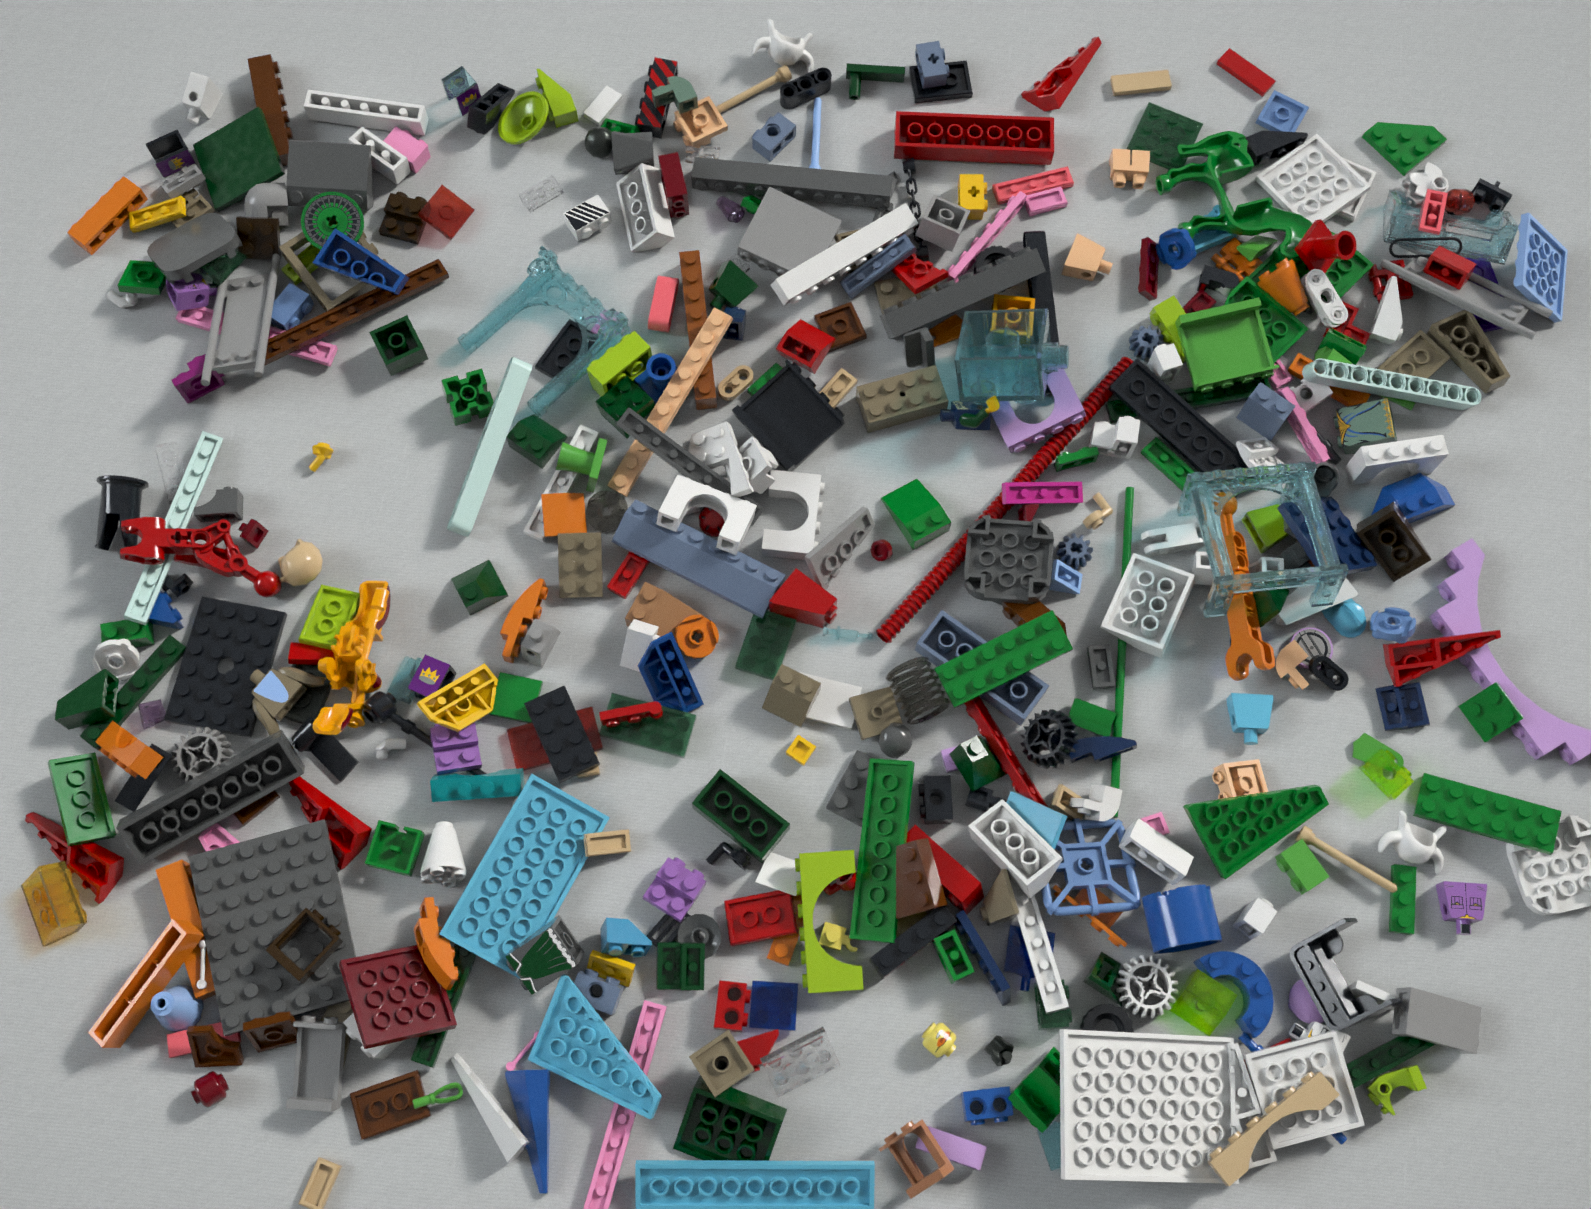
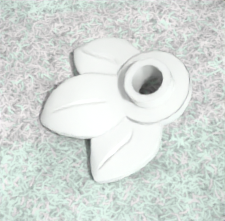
M1427 162L1424 173H1410L1411 183L1417 187L1415 193L1419 196L1425 197L1427 189L1445 193L1448 190V180L1442 176V170L1432 163Z

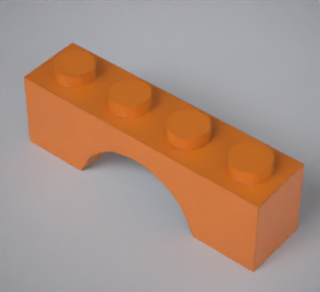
M114 721L108 725L95 741L101 746L99 750L101 753L135 778L137 775H140L146 779L163 758Z

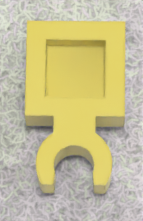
M828 922L824 923L819 940L820 945L838 951L841 950L842 945L846 946L851 952H857L858 949L850 945L852 939L845 935L847 928Z

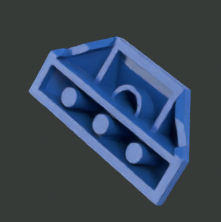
M1418 473L1384 486L1380 491L1371 515L1394 502L1408 522L1413 523L1454 507L1455 503L1445 486L1422 473Z
M670 632L651 641L637 666L653 701L683 714L704 705L673 633Z

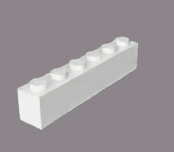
M308 90L303 106L309 120L392 131L397 126L401 130L405 129L411 134L425 136L429 120L424 105Z

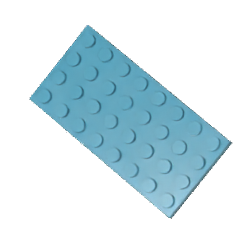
M531 774L439 935L520 979L517 973L511 971L508 967L506 955L511 949L554 919L588 858L585 857L583 834L602 832L610 817Z

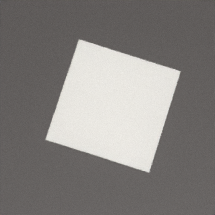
M771 852L766 858L755 882L796 896V881H800V872H795V860Z

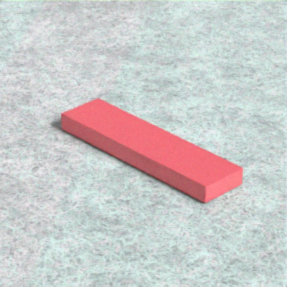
M1067 166L993 184L992 190L997 204L1001 205L1007 203L1013 195L1016 196L1020 191L1030 195L1057 187H1062V189L1073 187L1074 182Z

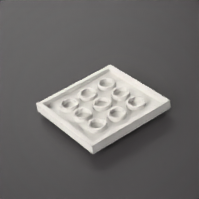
M1318 134L1262 171L1255 179L1286 211L1300 214L1312 223L1320 219L1323 222L1327 221L1367 193L1371 188V185Z
M1336 1031L1243 1054L1262 1116L1266 1113L1264 1109L1270 1103L1276 1101L1278 1104L1284 1099L1282 1094L1291 1086H1294L1296 1089L1301 1085L1302 1081L1300 1079L1310 1071L1313 1073L1321 1072L1340 1094L1322 1110L1295 1112L1273 1123L1267 1129L1273 1150L1365 1126Z

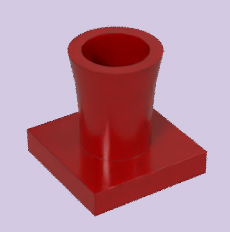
M1320 219L1314 221L1294 250L1310 271L1320 269L1326 273L1335 259H1351L1356 252L1357 245L1356 239L1351 232L1342 231L1332 235Z

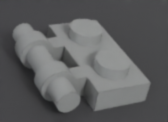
M195 164L181 168L182 171L174 176L166 177V180L160 183V186L170 199L183 196L185 191L198 187L202 181L206 180Z

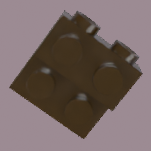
M403 192L390 193L384 208L385 216L379 229L380 235L418 245L431 213L429 203L420 196H416L413 199Z

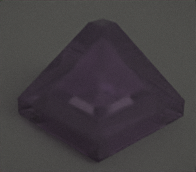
M161 699L138 704L143 729L165 721L166 713Z

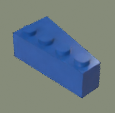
M336 228L312 262L321 268L399 295L409 280V277Z

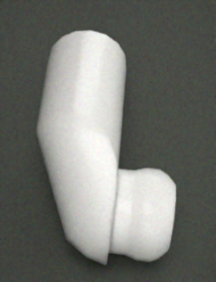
M111 290L106 296L107 299L120 308L132 307L138 302L136 293H127L125 296H120Z
M388 738L375 748L376 758L378 760H385L390 750L406 749V738Z

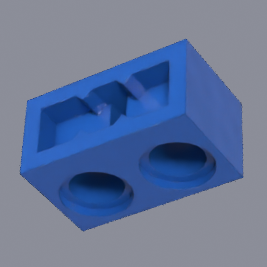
M1010 1086L961 1092L965 1122L971 1121V1126L985 1124V1119L994 1118V1123L1008 1121V1116L1014 1115L1012 1102L1008 1099L1011 1094ZM996 1098L1002 1099L1005 1103V1108L1002 1112L996 1111L993 1107V1102ZM972 1101H977L981 1104L982 1110L980 1114L975 1115L970 1111Z

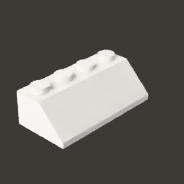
M641 163L616 183L630 250L633 253L661 248L675 238L659 168Z
M1003 799L968 825L971 839L1001 870L1007 869L1009 878L1029 898L1048 884L1063 860Z

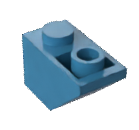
M606 917L600 928L601 953H607L612 956L631 955L632 957L646 956L652 946V941L629 919Z

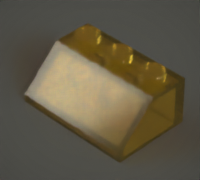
M65 861L38 866L21 885L43 947L78 932L87 923V914L82 909L79 901V892L74 887L71 871L67 868Z

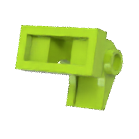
M1409 1065L1402 1069L1377 1076L1366 1089L1370 1092L1367 1094L1369 1099L1376 1106L1379 1104L1382 1106L1380 1111L1383 1114L1389 1113L1394 1116L1395 1112L1391 1105L1390 1096L1395 1088L1405 1086L1411 1091H1421L1427 1089L1418 1065ZM1382 1084L1385 1086V1091L1383 1093L1380 1091V1086Z

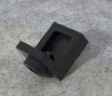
M185 573L175 582L167 575L162 589L164 591L170 590L178 598L181 594L189 591L193 581Z

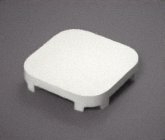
M1579 816L1561 818L1554 851L1551 855L1510 843L1506 844L1507 856L1523 901L1531 911L1542 916H1551L1591 906V825L1586 820L1579 818Z

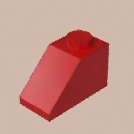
M778 1029L737 1041L755 1070L752 1073L760 1071L759 1066L764 1065L779 1037Z

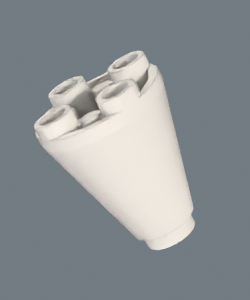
M443 821L435 824L420 870L421 883L442 884L445 888H452L456 886V882L463 880L466 876V867L456 830L451 822Z

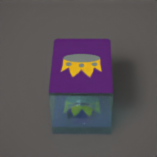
M463 66L441 79L448 100L456 99L462 116L467 114L469 106L481 97L478 84Z

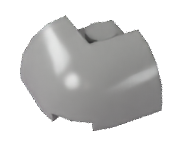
M260 183L248 191L244 203L245 217L279 218V225H289L285 183Z

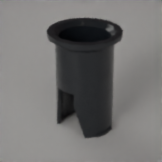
M117 475L97 477L96 481L102 488L95 548L109 551L118 529V521H120L121 528V521L140 518L142 490L149 487L147 481ZM121 531L124 547L137 545L138 535Z

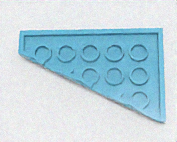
M565 974L561 975L528 1060L651 1120L654 1118L662 1095L570 977Z

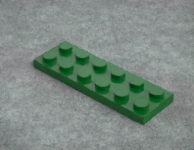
M1051 610L934 668L955 709L1072 651L1073 647L1055 613Z
M1424 773L1413 816L1551 855L1554 851L1562 811Z

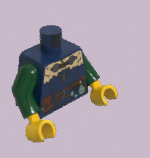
M980 382L975 386L977 394H972L967 400L952 401L951 409H941L940 421L951 422L957 430H990L991 412L997 411L1000 404L996 396L986 400V403L983 399H980L989 395L987 385L984 382Z

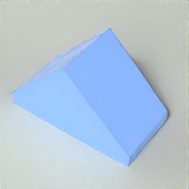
M1055 559L1052 563L1049 590L1080 594L1083 574Z

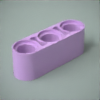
M927 1126L948 1160L979 1171L981 1170L987 1149L986 1146ZM918 1136L915 1148L930 1153Z

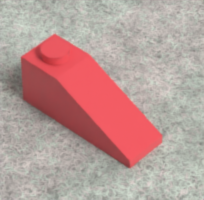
M1427 189L1420 209L1418 231L1440 234L1448 193Z

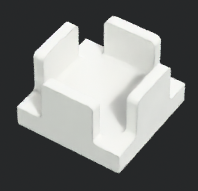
M751 436L738 451L742 455V462L745 470L748 472L750 485L755 492L762 494L775 482L774 478L767 473L772 467L776 469L779 465L773 454L761 447L758 440ZM729 463L723 466L730 477Z

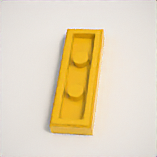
M178 196L130 212V231L136 233L186 217L185 198Z

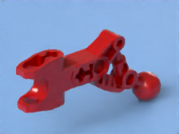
M141 517L121 521V531L138 535L142 540L136 546L121 548L120 559L147 565H158L164 563L165 554L194 555L197 562L217 574L225 577H245L254 583L255 591L262 597H274L281 590L282 582L275 572H260L248 565L246 557L241 555L238 546L234 545L230 536L231 525L227 520H220L202 529L166 528L165 519L159 517ZM197 540L206 541L203 545H198L195 542ZM223 540L226 545L225 553L229 561L223 560L213 552V548Z

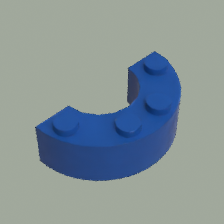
M1229 951L1209 953L1195 960L1193 963L1206 981L1213 978H1225L1232 981L1239 988L1243 996V1008L1235 1022L1251 1039L1260 1035L1271 1019L1274 1003L1270 982L1262 969L1251 959Z

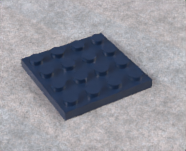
M1332 496L1282 503L1277 508L1323 579L1369 571L1377 566L1373 554L1367 550L1361 538L1352 528L1350 520L1344 516L1338 502Z

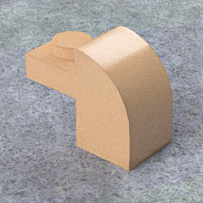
M1295 640L1279 652L1276 659V670L1280 678L1288 673L1291 676L1288 678V681L1294 688L1300 687L1303 690L1309 683L1295 667L1309 656Z

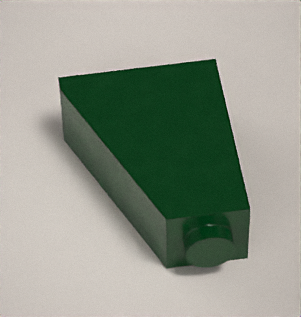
M107 669L101 670L57 701L55 721L70 730L115 717L119 679Z

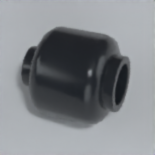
M377 691L365 701L363 713L373 724L376 722L383 724L396 713L395 703L397 701L391 693Z

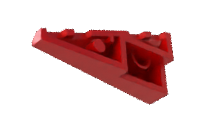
M1500 630L1413 640L1405 643L1383 644L1385 664L1394 686L1399 687L1412 679L1420 677L1424 673L1439 668L1474 649L1484 646V644L1501 638Z

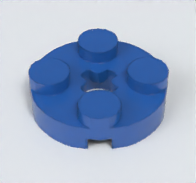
M1169 229L1159 236V242L1156 243V252L1160 261L1164 265L1167 263L1169 266H1172L1171 269L1174 270L1186 267L1197 255L1194 242L1186 229ZM1174 246H1177L1178 252L1173 250Z

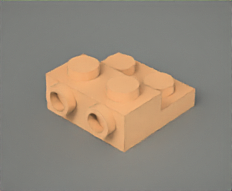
M709 96L699 100L698 108L682 114H679V111L674 112V127L677 132L681 131L683 133L684 144L686 147L691 146L693 151L711 143V138L728 130V125Z
M1259 759L1223 763L1213 768L1212 779L1215 784H1218L1220 791L1218 799L1268 792Z

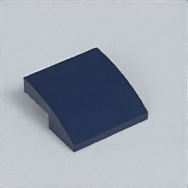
M1420 682L1399 687L1390 685L1375 688L1385 731L1430 726Z

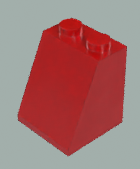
M797 568L769 600V614L773 617L824 628L827 623L830 625L837 616V598Z

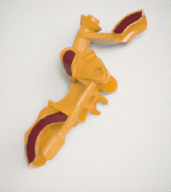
M365 581L360 584L358 612L353 620L346 622L345 626H341L339 634L334 636L337 640L336 645H331L335 660L332 657H325L318 662V670L323 672L326 678L331 681V688L340 690L342 687H345L352 692L350 703H337L333 707H323L318 717L313 722V730L317 734L337 735L347 726L358 728L365 725V719L362 715L365 694L377 691L382 685L380 676L375 672L376 664L372 663L368 656L373 641H383L381 630L389 616L391 601L390 587L386 581Z

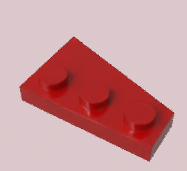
M914 253L891 269L915 295L948 278L947 270L943 268L939 270L933 267V263L929 261L924 262L916 258Z

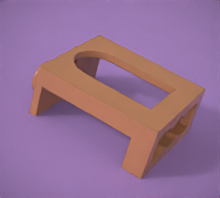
M923 1119L916 1124L911 1120L900 1128L901 1134L898 1135L895 1131L884 1139L886 1144L879 1148L880 1152L887 1147L889 1148L912 1186L906 1190V1193L910 1199L954 1170V1167ZM909 1133H914L920 1137L939 1168L925 1177L904 1145V1138Z

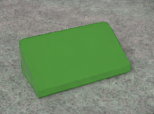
M1257 235L1237 246L1236 249L1251 262L1269 252L1278 240Z

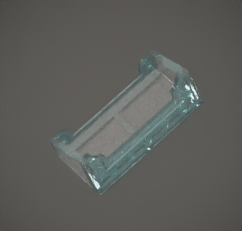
M1389 190L1383 214L1384 242L1392 243V241L1399 238L1456 237L1461 240L1463 245L1462 251L1458 255L1505 265L1518 230V224L1510 212L1493 210L1487 214L1485 220L1444 213L1441 231L1437 235L1418 231V219L1421 208L1407 206V197L1403 192ZM1455 240L1399 241L1395 243L1396 245L1428 251H1435L1439 246L1454 253L1459 250V243Z

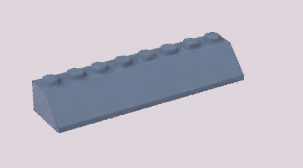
M635 499L625 512L612 538L613 543L760 618L764 617L769 609V600L784 583L785 574L739 551L737 555L716 548L718 540L682 522L676 532L656 524L658 510Z

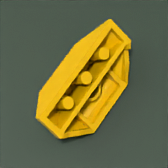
M484 663L418 701L417 705L431 722L460 732L493 711L498 679Z

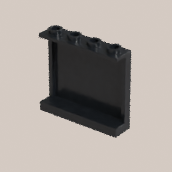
M786 360L785 367L741 407L739 405L734 407L732 412L764 448L773 454L774 458L786 471L793 472L845 424L843 419L845 415L838 407L833 408L829 404L830 399L825 393H819L815 389L816 384L809 377L805 379L801 375L802 370L795 362L791 364Z

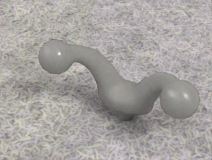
M1408 180L1402 181L1401 185L1405 188L1404 200L1407 205L1416 206L1423 203L1424 198L1415 199L1410 196V182Z

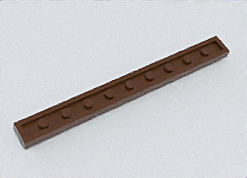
M437 259L405 274L409 277V280L399 295L375 288L268 339L264 366L448 279V272L441 261Z

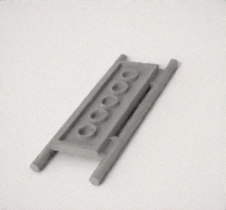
M1401 241L1399 247L1416 255L1432 254L1408 241ZM1429 257L1413 258L1405 268L1386 259H1383L1380 264L1381 267L1399 275V278L1509 332L1514 331L1531 340L1536 332L1519 324L1529 309L1547 318L1553 312L1473 272L1466 284L1459 290L1423 272Z
M279 254L272 255L270 273L228 280L230 264L228 262L222 263L201 378L202 385L208 386L210 384L212 371H217L220 374L255 368L254 375L258 378L263 376L281 258ZM224 299H227L218 350H216Z

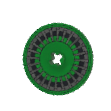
M325 192L313 197L306 204L301 216V227L306 239L315 248L321 250L335 228L355 242H358L364 230V217L358 204L349 196L338 192ZM336 218L337 225L333 224L330 227L328 220Z

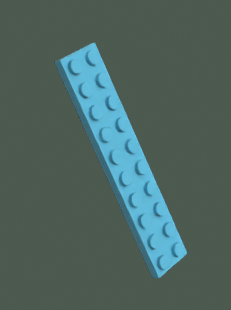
M636 1160L635 1164L636 1209H874V1161Z

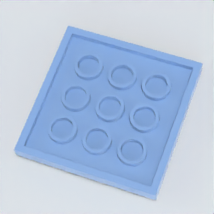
M1530 213L1521 214V221L1518 225L1519 241L1517 242L1518 254L1515 260L1516 276L1513 280L1514 286L1530 301L1552 310L1553 312L1549 317L1550 320L1554 323L1560 322L1563 315L1568 250Z

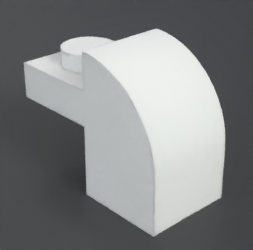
M1091 785L1089 799L1070 798L1069 806L1078 808V813L1086 814L1085 820L1107 821L1119 809L1122 790L1106 785Z

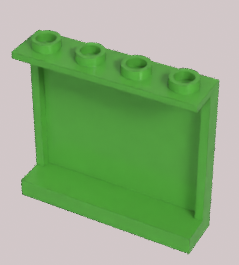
M1260 297L1179 315L1175 324L1194 392L1201 390L1202 393L1212 391L1214 387L1218 386L1227 388L1239 381L1243 384L1249 383L1257 377H1262V379L1270 378L1280 368L1279 365H1274L1258 310L1262 305Z

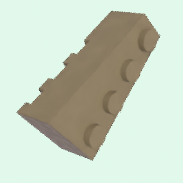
M1462 310L1431 324L1426 335L1451 357L1450 359L1485 394L1505 385L1510 378V374L1471 312Z

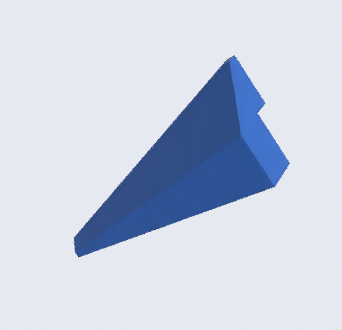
M550 1070L506 1071L505 1077L521 1132L529 1141L526 1149L539 1193H548Z

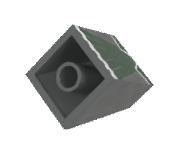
M558 915L511 949L506 955V963L510 970L515 971L520 977L521 986L526 991L529 990L531 995H533L577 966L585 952L560 915Z

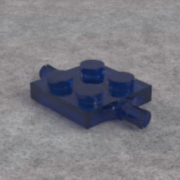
M1010 925L1003 972L1014 973L1022 977L1020 991L1025 989V992H1029L1030 980L1035 978L1021 929L1018 926ZM1046 931L1053 953L1055 933Z

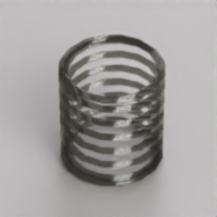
M921 656L908 660L893 668L886 675V680L892 682L890 688L896 689L893 695L900 696L897 699V703H904L900 709L906 711L904 717L908 718L907 724H917L940 714L950 705L949 699L944 697L945 691L941 690L942 685L937 683L938 677L934 676V669L930 668L931 662L928 661V657ZM912 667H915V668H913V669L910 670V671H907V672H905V673H903V674H900V675H898V676H895V675H897V674H899V673H901V672H903V671H905V670H907V669H910V668H912ZM926 672H931L928 676H923ZM913 676L912 678H910V679H908V680H906V681H904V682H901V681H903V680H905V679H907V678ZM930 679H934L932 683L925 684ZM937 686L936 690L929 691L932 687ZM936 694H941L938 698L931 699ZM940 706L939 708H937V709L934 710L933 712H931V713H929V714H927V715H925V716H923V717H921V718H919V719L913 720V719H914L915 717H917L918 715H920V714H922V713H924V712H926V711H928V710H930V709H932V708H934V707Z

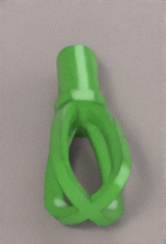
M456 1082L445 1085L434 1093L413 1099L414 1109L430 1104L434 1105L435 1103L442 1104L456 1101L462 1097L463 1089L461 1084ZM452 1088L459 1090V1093L455 1096L436 1098L438 1094Z

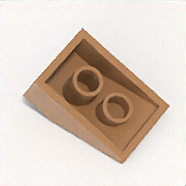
M645 582L627 613L625 621L628 627L634 619L658 626L657 635L661 637L672 632L675 638L676 626L683 619L691 615L702 614L666 591Z

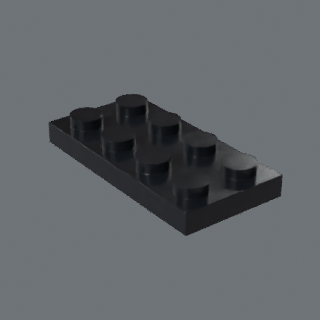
M565 685L524 703L559 783L600 765Z

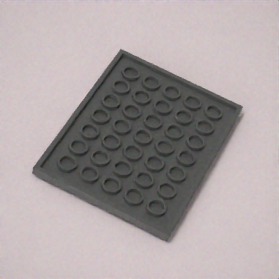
M325 819L188 856L224 1036L243 1032V1023L254 1018H264L275 1015L278 1012L289 1011L295 1017L350 1001L339 963L340 960L356 957V952ZM305 908L311 912L316 909L325 918L322 922L327 927L332 924L341 932L339 938L343 940V943L303 984L275 960L266 949ZM309 920L282 948V951L304 971L332 939L313 921Z

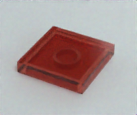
M441 185L418 216L451 241L475 209L444 185Z

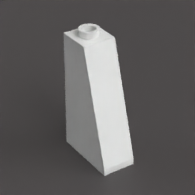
M1315 568L1289 589V594L1281 612L1272 618L1271 621L1276 625H1288L1357 596L1358 592L1344 575L1323 579Z

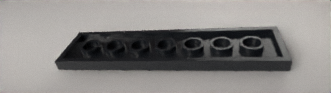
M1138 358L1108 388L1221 492H1229L1237 497L1256 477L1243 461L1238 448Z

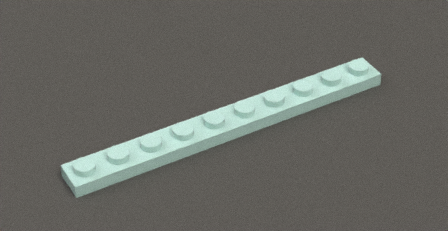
M202 431L165 518L166 528L187 529L194 512V507L198 503L223 443V438ZM165 554V561L162 564L145 565L124 614V619L146 626L176 554Z

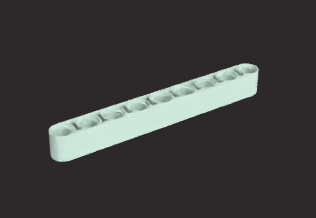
M512 357L508 363L450 517L447 530L468 537L472 531L531 373L532 365L515 357Z
M1322 358L1307 364L1302 370L1304 379L1311 383L1456 410L1471 408L1479 404L1482 398L1480 391L1474 387Z

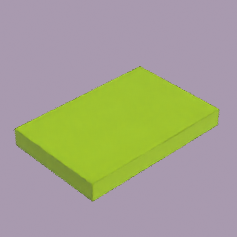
M321 584L298 638L299 642L331 650V645H336L337 643L334 636L339 634L341 626H345L346 622L353 620L356 616L360 604V593Z

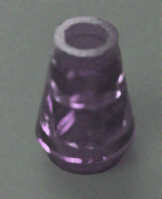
M720 196L717 199L716 205L729 222L738 223L742 220L745 211L740 204L725 196Z

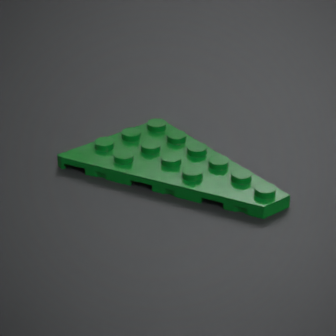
M1309 785L1184 805L1183 808L1220 877L1226 880L1320 812L1329 803L1320 786Z

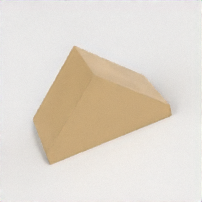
M1059 784L1054 791L1049 808L1066 815L1068 819L1079 818L1082 820L1084 814L1078 813V808L1069 806L1070 798L1081 797L1063 784Z

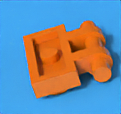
M1234 237L1220 250L1219 253L1223 257L1221 258L1215 253L1211 260L1216 263L1215 266L1218 269L1236 274L1240 283L1244 279L1241 276L1242 274L1245 277L1249 276L1263 262L1259 258L1251 262L1248 261L1236 249L1242 243ZM1230 262L1236 269L1231 267L1228 263Z

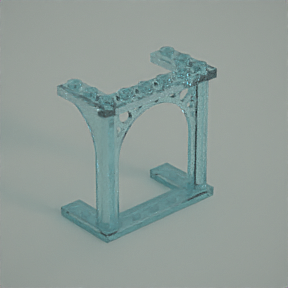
M1315 462L1187 474L1177 513L1178 517L1196 516L1214 580L1203 608L1204 618L1226 616L1234 593L1315 586L1309 599L1311 607L1333 605L1349 570L1347 564H1340L1314 479L1317 470ZM1213 490H1223L1226 496H1217L1213 493ZM1250 490H1266L1280 494L1281 504L1293 502L1305 517L1319 566L1234 575L1220 524V515L1223 507L1232 497ZM1214 501L1219 502V505L1214 506Z

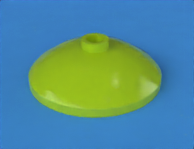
M530 91L513 99L504 109L499 119L498 132L500 137L511 145L525 143L535 137L547 120L549 108L546 98L538 92Z

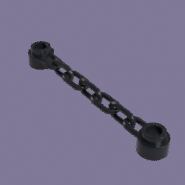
M913 157L906 159L902 163L904 174L908 173L909 179L906 181L907 193L912 196L909 209L913 214L912 205L914 208L917 205L918 215L915 212L914 217L918 221V218L921 216V208L919 202L915 201V194H917L918 189L917 182L911 175L916 174ZM909 182H910L911 185H912L913 182H914V189H915V191H914L913 189H911V192H910ZM918 224L914 228L915 232L913 233L914 240L919 242L916 256L924 262L930 261L927 245L922 246L923 239L919 237L917 239V236H915L916 229L918 230L920 225Z

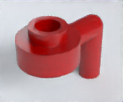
M857 872L838 877L835 883L828 884L823 891L830 896L841 889L842 891L854 890Z

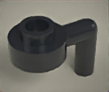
M722 842L706 859L712 866L725 852L744 871L751 864L749 861L751 857L742 848L738 851L727 842Z

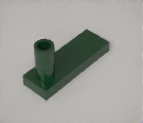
M847 63L846 79L850 80L849 99H860L861 80L904 83L905 67Z

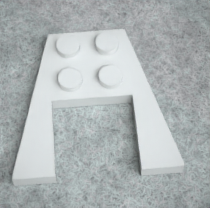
M727 421L691 434L688 452L711 469L729 463L732 496L738 498L754 492L748 480L750 479L748 472L745 470L742 462V455L738 451V443L732 426ZM700 507L691 509L685 516L700 511Z

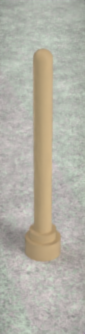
M783 65L778 68L775 75L716 106L719 113H722L777 82H788L792 79L789 68Z
M1304 825L1298 833L1295 841L1298 842L1303 839L1306 845L1309 846L1311 844L1392 893L1397 891V885L1318 839L1312 833L1313 830Z

